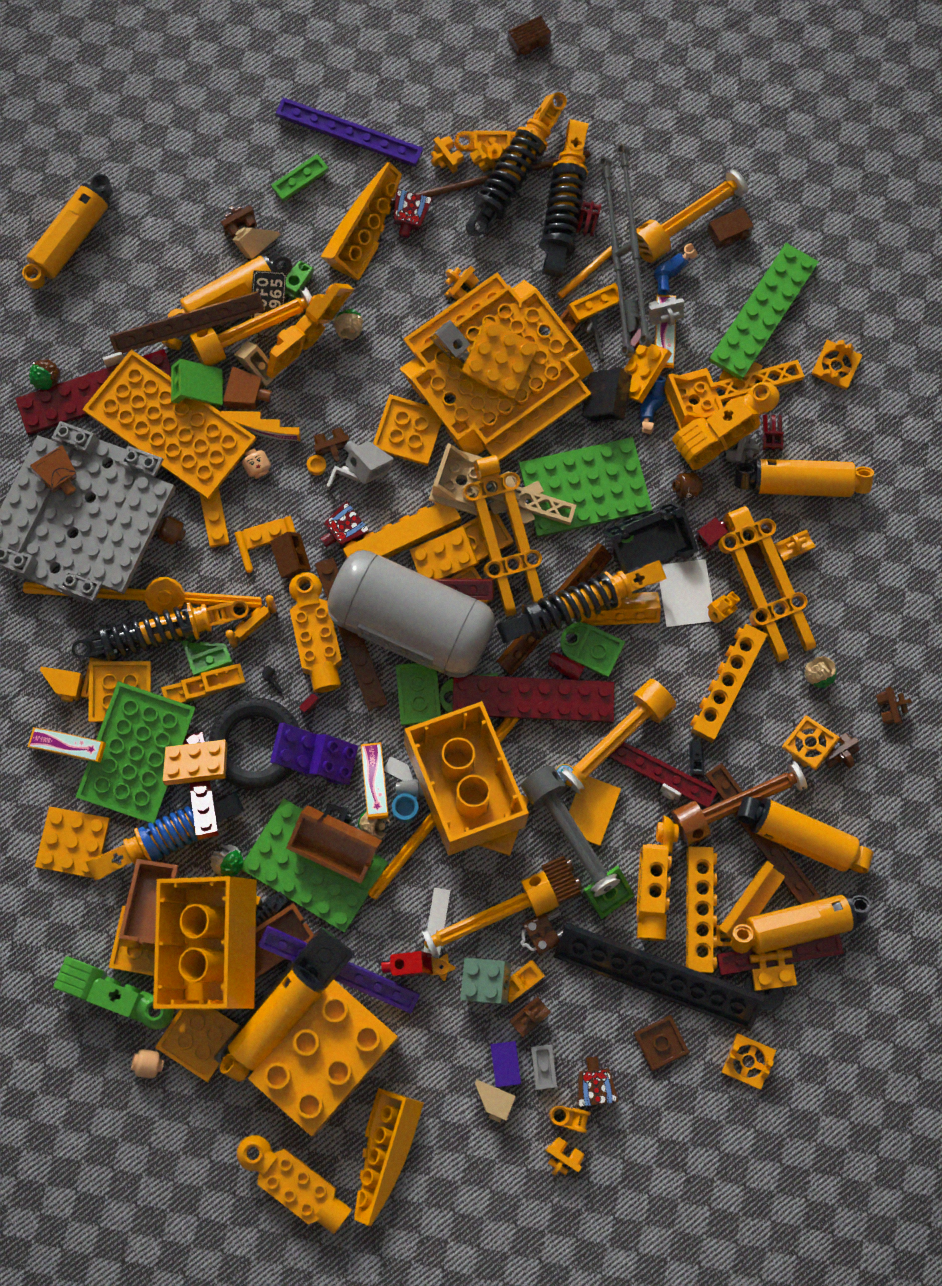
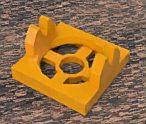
M826 340L811 375L847 390L862 354L853 351V345L851 343L846 345L844 340L838 341L837 344ZM830 352H839L837 358L829 359L825 357ZM844 355H847L850 359L851 368L844 365L842 361ZM838 361L842 367L840 370H834L831 367V363ZM822 363L828 365L829 369L824 371ZM844 372L847 375L841 378L839 373Z
M805 715L783 744L782 749L791 754L795 762H800L803 767L809 766L816 771L840 740V737ZM812 729L814 733L805 735L802 731ZM820 735L826 740V747L819 744L818 738ZM813 737L817 743L814 747H808L805 745V740ZM796 738L803 741V747L799 752L795 746ZM809 750H817L821 753L816 757H805Z
M736 1033L721 1073L761 1090L765 1079L770 1074L776 1050ZM742 1046H751L748 1053L743 1055L737 1053ZM757 1049L763 1054L765 1064L757 1062L755 1057ZM746 1055H750L754 1059V1065L750 1068L745 1067L742 1062ZM735 1059L740 1061L742 1066L740 1074L734 1068L733 1061ZM753 1068L762 1071L755 1077H746L748 1071Z

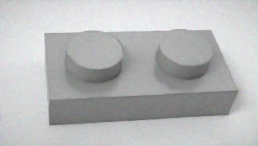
M552 1045L531 1047L536 1090L557 1088Z

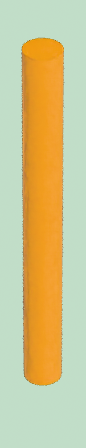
M610 246L563 287L557 293V296L563 299L612 255V247Z

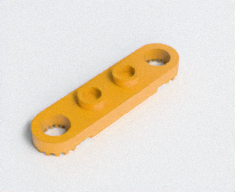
M460 131L454 139V145L462 152H474L478 149L476 143L479 141L487 148L491 144L498 143L505 152V149L510 146L511 139L515 137L516 132ZM465 137L468 139L469 144L466 146L461 145L459 138Z

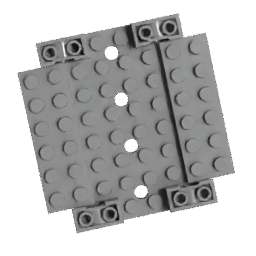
M60 421L52 436L54 441L37 435L0 508V567L16 576L83 602H94L101 587L125 594L176 487L173 484L153 478L156 476L164 460L163 458L128 446L127 449L99 440L92 432ZM63 445L77 475V478L72 481L77 490L70 496H66L62 489L53 493L30 468L31 464ZM112 460L113 465L110 468H105V463ZM91 495H96L94 502L87 503V499ZM72 531H79L78 535L75 538H70V533ZM56 565H61V570L53 574V568Z

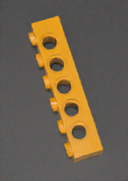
M745 624L743 629L738 628L734 636L737 641L734 646L730 644L725 654L728 656L726 663L721 662L716 672L720 674L717 681L712 680L708 691H710L708 698L704 697L699 705V708L702 709L699 716L695 714L690 723V726L693 727L691 733L713 743L768 634L748 624ZM740 644H747L750 651L745 652L741 650ZM732 661H737V662H739L740 665H741V668H740V669H735V668H733L732 665H731V662H732ZM722 679H730L732 686H725ZM713 697H722L723 703L717 704ZM711 713L715 720L712 722L707 721L705 714Z
M688 847L686 849V967L704 974H712L713 969L717 968V957H713V948L717 947V936H713V927H717V915H713V906H717V894H713V886L717 885V873H713V865H717V853H714V847ZM698 864L706 866V874H701L697 871ZM697 885H704L707 888V893L705 895L699 894L697 892ZM698 905L706 907V915L702 916L697 913ZM698 926L706 928V936L702 937L697 934L696 929ZM699 946L706 949V957L702 958L697 955L696 950Z

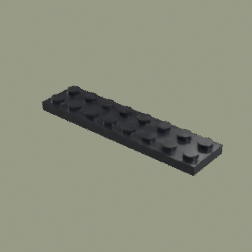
M321 927L214 1055V1059L221 1064L223 1058L230 1053L228 1050L229 1044L295 965H299L313 974L326 989L355 955V952ZM249 1071V1074L243 1080L245 1083H248L250 1081L248 1077L252 1074L253 1071Z

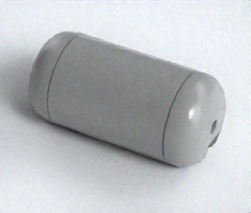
M366 550L356 551L345 560L333 582L327 600L328 613L338 626L356 633L359 637L450 677H466L474 671L481 660L495 626L494 613L485 603Z

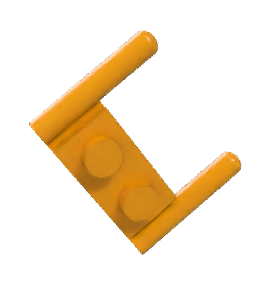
M291 516L234 533L247 573L253 572V566L248 553L249 549L252 550L271 544V540L286 532H296Z
M268 595L265 598L268 607L263 606L261 609H255L250 615L251 618L246 622L242 621L236 626L235 632L232 630L226 632V637L231 647H237L238 641L243 642L271 617L270 613L277 611L273 596Z

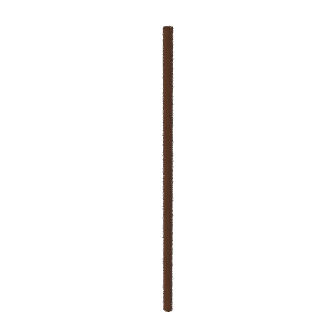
M589 149L583 150L585 158L591 156ZM559 157L531 165L533 171L553 166L554 163L559 161ZM490 174L415 194L433 197L481 185L489 179ZM395 198L391 200L390 207L395 206Z

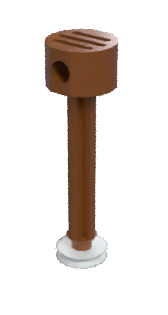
M793 761V765L788 763L789 773L783 772L780 776L704 810H701L696 801L672 810L671 814L674 824H679L681 839L686 846H690L710 837L711 832L708 824L737 812L743 797H752L761 801L788 788L791 789L794 784L799 791L802 790V787L807 789V782L799 765L795 761Z

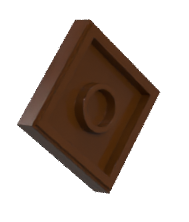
M672 1015L633 1033L651 1071L690 1053Z

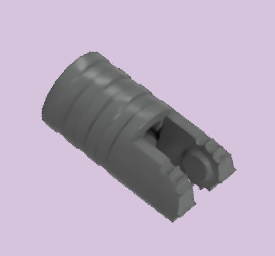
M628 299L624 300L627 331L634 336L641 329V317L638 300Z

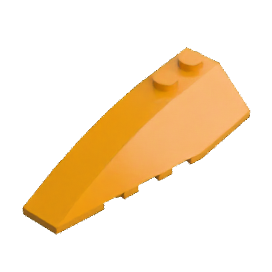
M390 162L385 164L357 198L320 256L332 268L358 281L378 249V239L380 233L384 231L385 225L383 224L386 215H389L390 203L392 198L395 197L402 173Z
M378 1088L365 1132V1137H368L367 1148L363 1149L362 1157L365 1158L364 1170H360L359 1178L361 1179L362 1187L357 1193L354 1220L372 1226L383 1208L404 1166L424 1102Z

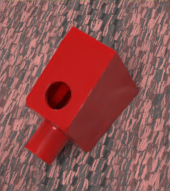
M423 951L392 954L390 960L381 962L382 973H391L395 977L433 975L432 954Z

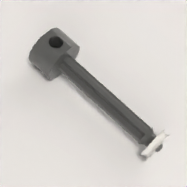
M546 766L532 773L521 784V788L534 808H541L543 806L548 808L590 875L591 881L596 882L590 889L595 892L594 896L597 897L610 891L620 882V879H616L617 874L607 876V870L603 867L562 802L560 796L566 791L567 787L555 767Z

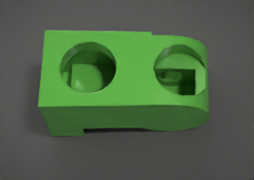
M299 261L286 277L285 295L293 300L299 298V289L303 290L310 281L314 268Z

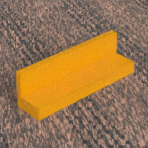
M658 592L632 593V597L621 599V607L606 611L601 606V613L599 615H596L591 610V617L587 619L581 614L582 620L580 622L592 626L660 623L661 606Z
M764 862L718 928L728 938H732L733 929L737 925H746L749 917L761 913L784 880L785 876L774 869V865L770 862Z

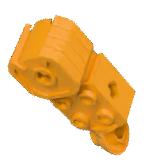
M759 382L745 396L731 399L721 410L714 411L710 414L707 421L704 418H698L690 422L674 435L672 441L691 469H700L718 457L721 452L727 451L741 439L758 429L761 424L759 416L773 410L777 406L780 399L779 391L771 383ZM762 393L767 394L764 398H758Z

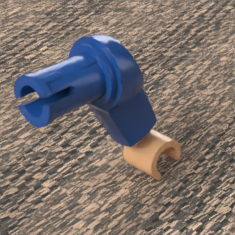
M691 243L685 246L684 255L679 253L655 269L654 278L657 279L659 295L670 293L669 279L677 275L689 263L688 258L693 259L697 256V251Z
M658 376L652 390L647 394L643 403H640V420L643 433L652 434L654 423L651 422L653 421L654 413L665 401L664 386L666 378L664 376Z

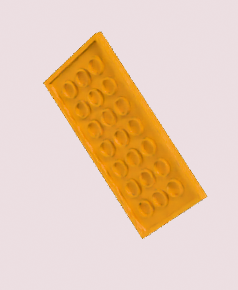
M132 349L83 408L86 414L134 448L163 458L162 468L207 500L212 497L257 440L256 436L209 403L185 398L178 404L171 402V377Z

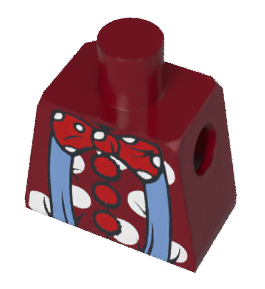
M400 189L396 190L393 224L400 226L399 236L409 238L411 229L420 230L431 206L432 198Z
M346 501L325 521L324 525L328 533L319 539L325 548L336 542L339 548L343 549L351 541L358 542L364 539L363 537L369 533V529Z

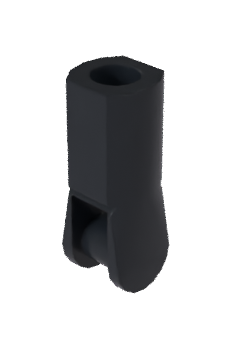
M691 741L689 742L690 776H701V778H704L703 742ZM694 763H700V768H694Z

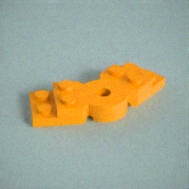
M334 283L330 285L326 290V295L317 294L310 299L305 315L296 325L290 326L287 330L283 329L278 334L277 345L271 349L269 353L270 358L267 363L266 374L271 379L300 356L302 349H309L321 337L326 328L323 324L330 323L354 291V288L349 284Z

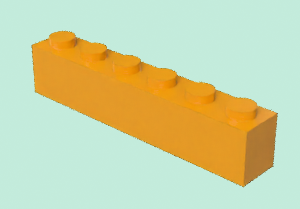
M435 502V505L429 508L423 507L412 516L406 515L402 517L398 523L383 526L379 532L366 534L363 537L364 539L358 542L351 541L347 543L345 548H343L346 559L354 552L361 550L370 551L388 559L461 524V517L457 509Z

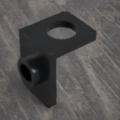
M330 803L327 804L324 814L325 818L332 810H337L341 814L339 820L350 824L353 813H350L349 806L346 805L343 808Z

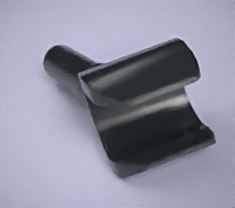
M267 665L262 671V675L272 683L279 693L282 691V688L272 677L276 671Z

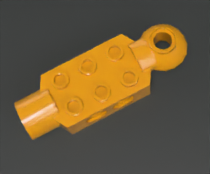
M302 572L297 574L289 584V593L297 602L290 609V615L303 673L310 675L314 693L329 692L341 687L338 668L343 663L335 626L328 613L327 601L319 598L322 592L320 579L315 574ZM304 583L311 585L308 590L304 591L300 589V586Z
M664 815L662 822H657L656 842H660V845L647 844L642 845L640 849L636 908V939L666 941L667 915H665V912L669 910V898L666 897V892L670 889L671 878L667 877V871L671 869L672 856H668V854L673 853V842H678L679 824H674L670 818ZM650 870H657L659 877L653 876ZM649 890H655L658 897H652Z
M259 1135L248 1136L240 1142L237 1148L238 1162L244 1169L259 1173L257 1185L307 1224L317 1221L332 1234L336 1233L352 1209L335 1197V1186L287 1149L273 1153L269 1142ZM252 1147H256L259 1150V1156L255 1160L250 1159L248 1151Z

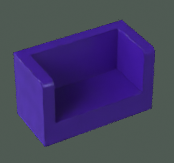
M516 1041L490 1044L495 1087L521 1084Z

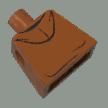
M63 445L30 465L31 471L53 493L59 489H62L66 496L76 492L77 489L72 484V481L77 478V475Z

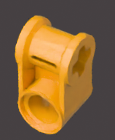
M555 1106L549 1112V1120L554 1125L587 1134L586 1124L591 1112ZM558 1109L564 1112V1119L561 1122H557L554 1119V1112Z

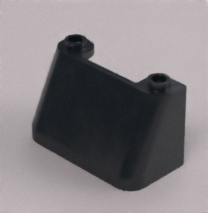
M674 502L661 505L651 511L644 512L603 530L605 540L619 570L624 574L640 569L658 560L662 562L674 556L688 559L694 555L693 553L699 551L684 507ZM634 535L633 539L630 542H621L623 539L627 540Z

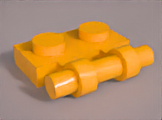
M778 949L776 952L749 955L750 963L759 964V969L751 970L754 991L797 985L794 964L785 965V959L792 958L791 950ZM777 960L778 966L767 968L766 961Z

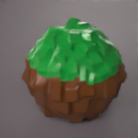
M48 359L35 361L29 368L30 384L34 385L35 388L48 390L57 385L60 378V370L52 361Z

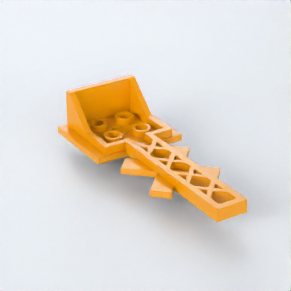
M798 360L762 369V365L754 362L742 381L723 370L718 379L720 381L713 383L707 368L683 375L668 374L664 393L679 430L698 418H704L707 421L710 414L723 408L721 402L745 396L756 384V379L761 382L771 383L775 387L803 380L805 376ZM794 368L797 375L792 376L785 372L787 369ZM773 373L779 376V379L774 381L768 378V375ZM719 388L726 391L725 395L718 396L716 389ZM762 393L758 398H764L767 394ZM696 399L698 404L693 405L689 400Z

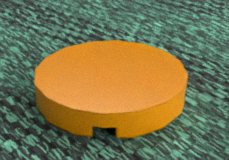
M159 577L152 580L147 586L145 603L152 612L163 615V610L167 609L169 614H173L174 607L177 606L179 610L183 607L185 591L175 579Z

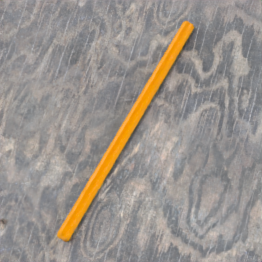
M24 582L23 584L24 593L68 596L34 582ZM101 587L96 598L145 601L146 590L127 588L125 594ZM185 592L184 604L190 602L191 604L213 606L242 600L248 604L249 608H261L262 599L261 597ZM241 603L235 605V607L245 608V606Z
M504 719L495 731L499 743L503 741L519 719ZM431 812L370 888L368 895L376 900L434 828L436 824Z

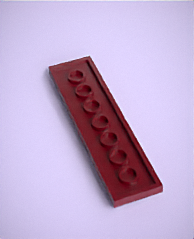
M165 349L142 356L171 377V366ZM119 364L59 383L48 390H38L15 398L27 435L56 427L60 421L68 423L89 416L83 411L84 406Z
M467 675L460 678L453 677L452 712L483 702L488 716L492 718L614 722V682Z

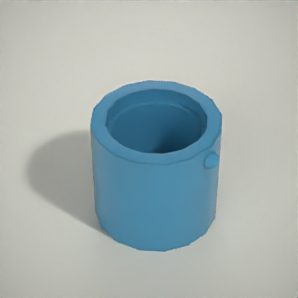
M407 793L396 796L392 803L393 817L404 824L414 821L419 813L417 797Z

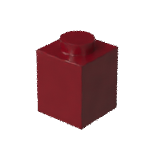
M715 517L697 530L696 539L709 552L718 545L719 540L723 536L728 534V528L723 521H719Z

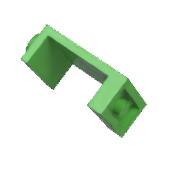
M179 359L171 366V402L178 404L185 398L209 403L216 409L223 405L222 386L224 378L222 377V369L184 359Z

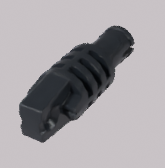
M281 891L265 900L256 908V927L281 912L289 903Z

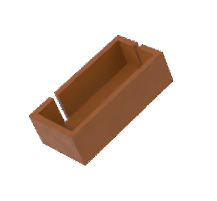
M307 805L300 813L286 849L361 884L369 873L382 840L330 815H327L325 818L323 817V812Z
M141 859L136 860L118 938L121 946L140 949V946L143 945L144 950L155 951L157 879L179 878L178 865Z
M294 903L256 927L255 982L288 961L286 958L258 947L267 926L306 943L314 936L307 923H304L305 920Z

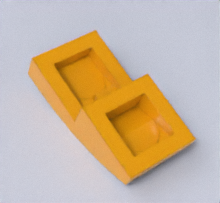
M533 960L510 976L509 1003H512L545 977Z

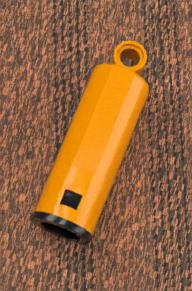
M295 965L229 1044L228 1050L230 1053L221 1061L220 1072L237 1082L243 1081L249 1074V1071H254L282 1042L325 990L322 983L305 968Z

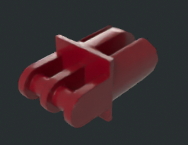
M583 199L578 219L579 223L576 227L578 234L582 225V219H585L583 235L587 234L590 221H594L590 237H594L602 203L598 205L594 204V201L590 203Z
M764 414L763 436L761 438L762 450H766V448H771V450L779 448L782 451L784 432H782V415H778L777 431L776 416H770L768 431V415Z

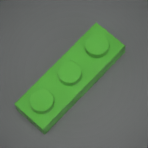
M316 154L273 183L271 187L281 201L284 202L327 173L329 168L320 156Z

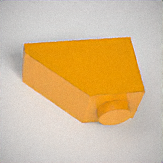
M47 667L40 668L41 673L62 701L73 702V700H80L84 676L81 673Z

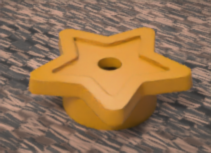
M448 954L443 955L441 958L432 957L433 975H439L445 981L447 973L455 970V966L449 963Z

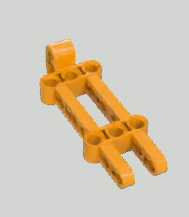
M492 455L474 461L478 481L466 485L463 488L462 496L466 501L474 502L490 562L484 566V574L490 579H495L505 615L509 617L517 613L507 575L524 571L532 602L538 604L539 599L544 598L535 567L541 564L542 556L538 551L530 550L514 490L520 485V477L513 472L499 475L500 466L497 456ZM507 477H512L515 480L514 487L506 485L505 480ZM488 482H493L496 485L495 492L491 493L486 489ZM469 487L476 489L477 496L475 498L468 496L467 489ZM500 494L503 495L518 549V554L504 558L501 557L485 500ZM529 554L536 556L537 561L534 565L529 564L527 561ZM510 559L517 561L518 566L515 570H511L508 567ZM491 564L498 567L497 575L489 573V566Z
M746 506L726 513L723 516V522L726 524L729 533L719 540L718 547L725 554L731 553L754 607V611L749 616L750 623L754 627H762L764 633L768 634L766 638L777 662H782L789 658L775 621L786 616L790 617L803 649L809 651L816 648L815 639L802 611L807 605V597L803 593L794 592L771 538V535L776 531L775 522L766 518L754 523L751 513ZM762 524L769 527V533H764L761 530ZM743 532L750 533V541L743 538ZM725 539H730L733 542V548L726 547ZM757 542L781 596V599L769 604L766 602L744 550L745 547ZM794 597L800 600V607L793 605L792 600ZM775 605H779L782 608L781 615L775 613ZM757 612L763 614V622H759L756 619Z

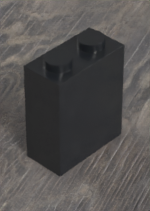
M614 367L611 370L599 369L597 372H590L587 389L591 392V395L584 401L582 417L592 423L624 420L632 375L621 367Z

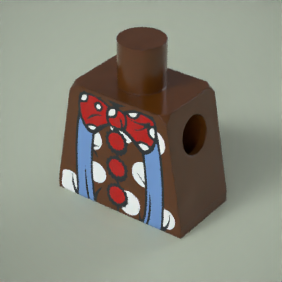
M598 1056L587 1057V1071L578 1072L577 1107L619 1102L609 1068L600 1069Z

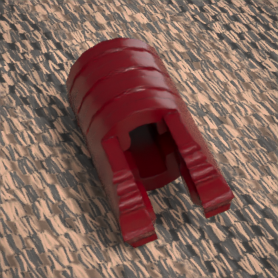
M556 652L550 654V659H548L550 667L560 674L577 681L585 668L584 665Z

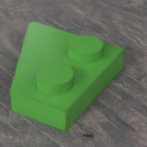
M185 640L182 641L194 677L200 676L203 672L233 664L225 643L210 644L208 642L189 643Z

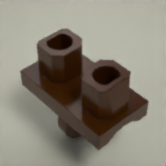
M232 205L228 206L230 212L224 215L226 219L220 221L225 235L229 234L233 239L236 237V232L240 230V226L245 224L247 228L257 227L254 210L251 205L244 209L241 206L236 209Z
M887 687L885 688L886 691L876 695L879 706L890 704L891 711L881 713L883 723L903 724L899 708L901 707L903 714L909 713L907 706L912 704V700L905 699L904 694L900 693L897 694L899 699L897 702L894 689Z
M537 996L509 1022L523 1038L546 1018L551 1011Z

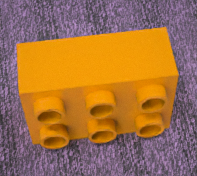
M483 702L405 728L404 746L448 856L526 827L528 810Z
M230 876L157 879L153 1009H254L257 880Z
M333 980L282 1042L252 1072L248 1079L313 1137L323 1128L399 1038L340 984Z

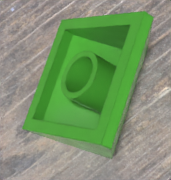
M618 865L607 873V876L617 874L616 879H620V882L610 891L595 897V892L590 889L596 882H593L583 891V895L601 919L635 896Z

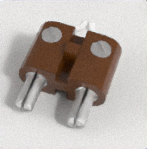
M556 909L547 915L544 913L538 917L534 916L523 922L524 930L521 933L522 941L520 942L522 947L526 946L531 951L536 950L539 956L556 947L563 930L556 933L550 921L561 915L560 910ZM525 932L530 938L534 948H532L529 944L524 943Z

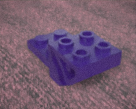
M279 723L270 763L296 771L298 774L315 779L319 775L326 782L349 785L358 745L327 734H314L286 723Z

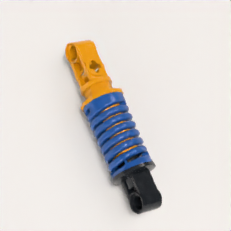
M236 792L230 793L214 802L217 823L244 811ZM188 805L185 806V813L182 809H178V817L174 812L170 813L171 820H169L168 816H163L164 824H162L160 819L155 820L156 827L150 822L147 829L143 826L135 828V836L130 839H124V845L86 861L94 880L101 879L130 863L135 865L137 859L155 862L163 858L164 854L170 855L171 851L176 852L178 847L184 848L185 843L191 845L193 841H199L196 836L193 807L191 810ZM115 853H117L118 856H123V858L121 859V863H119L118 861H113Z

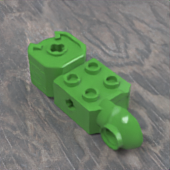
M65 957L56 978L57 980L54 983V989L142 1022L149 1029H162L173 1019L174 1009H161L158 1017L153 1018L151 1016L154 995L145 991L140 993L141 989L128 984L125 985V988L121 987L122 982L108 977L106 971L71 957ZM117 994L121 995L120 1000L115 999Z

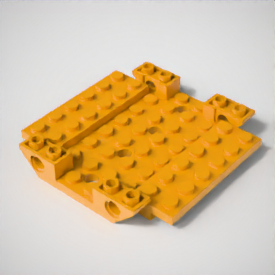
M497 272L403 339L416 358L399 370L420 398L427 401L446 426V432L461 451L476 456L486 449L491 456L496 455L498 462H500L591 395V392L581 381L590 372H594L584 349L537 288L525 280L512 288L506 284ZM488 318L534 343L538 348L515 397L510 399L460 372L463 363L457 357L453 360L449 359L429 337L444 323L451 320L470 343L466 348L470 352L484 320ZM547 327L550 333L543 336L539 333V329ZM453 343L454 348L457 349V345ZM446 395H453L456 398L455 402L452 404L446 403L444 400Z

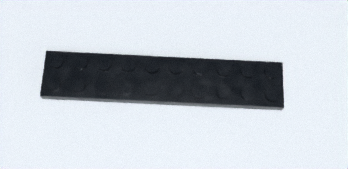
M567 922L553 956L556 959L748 1031L751 1030L765 999V996Z

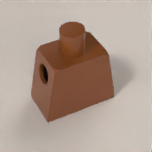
M232 367L223 403L225 408L255 410L259 400L270 402L272 391L262 389V378Z

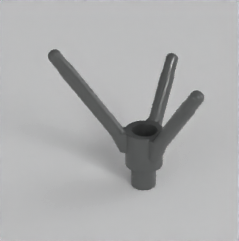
M596 314L587 319L586 324L583 325L574 337L577 339L583 332L593 334L600 360H604L598 336V315Z

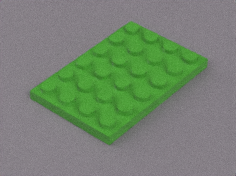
M633 437L519 462L524 487L539 481L544 490L541 494L576 505L570 525L533 514L535 518L533 524L537 538L633 517L652 510ZM547 502L539 504L542 510L546 511L551 508ZM566 508L558 510L561 516L569 517L571 510Z
M118 681L96 739L106 743L101 763L88 761L76 798L155 824L168 785L165 786L163 783L165 748L183 745L196 708Z
M283 799L244 860L241 870L273 890L281 891L286 898L343 933H346L367 899L368 891L383 873L389 862L376 855L367 877L360 884L286 849L302 809Z

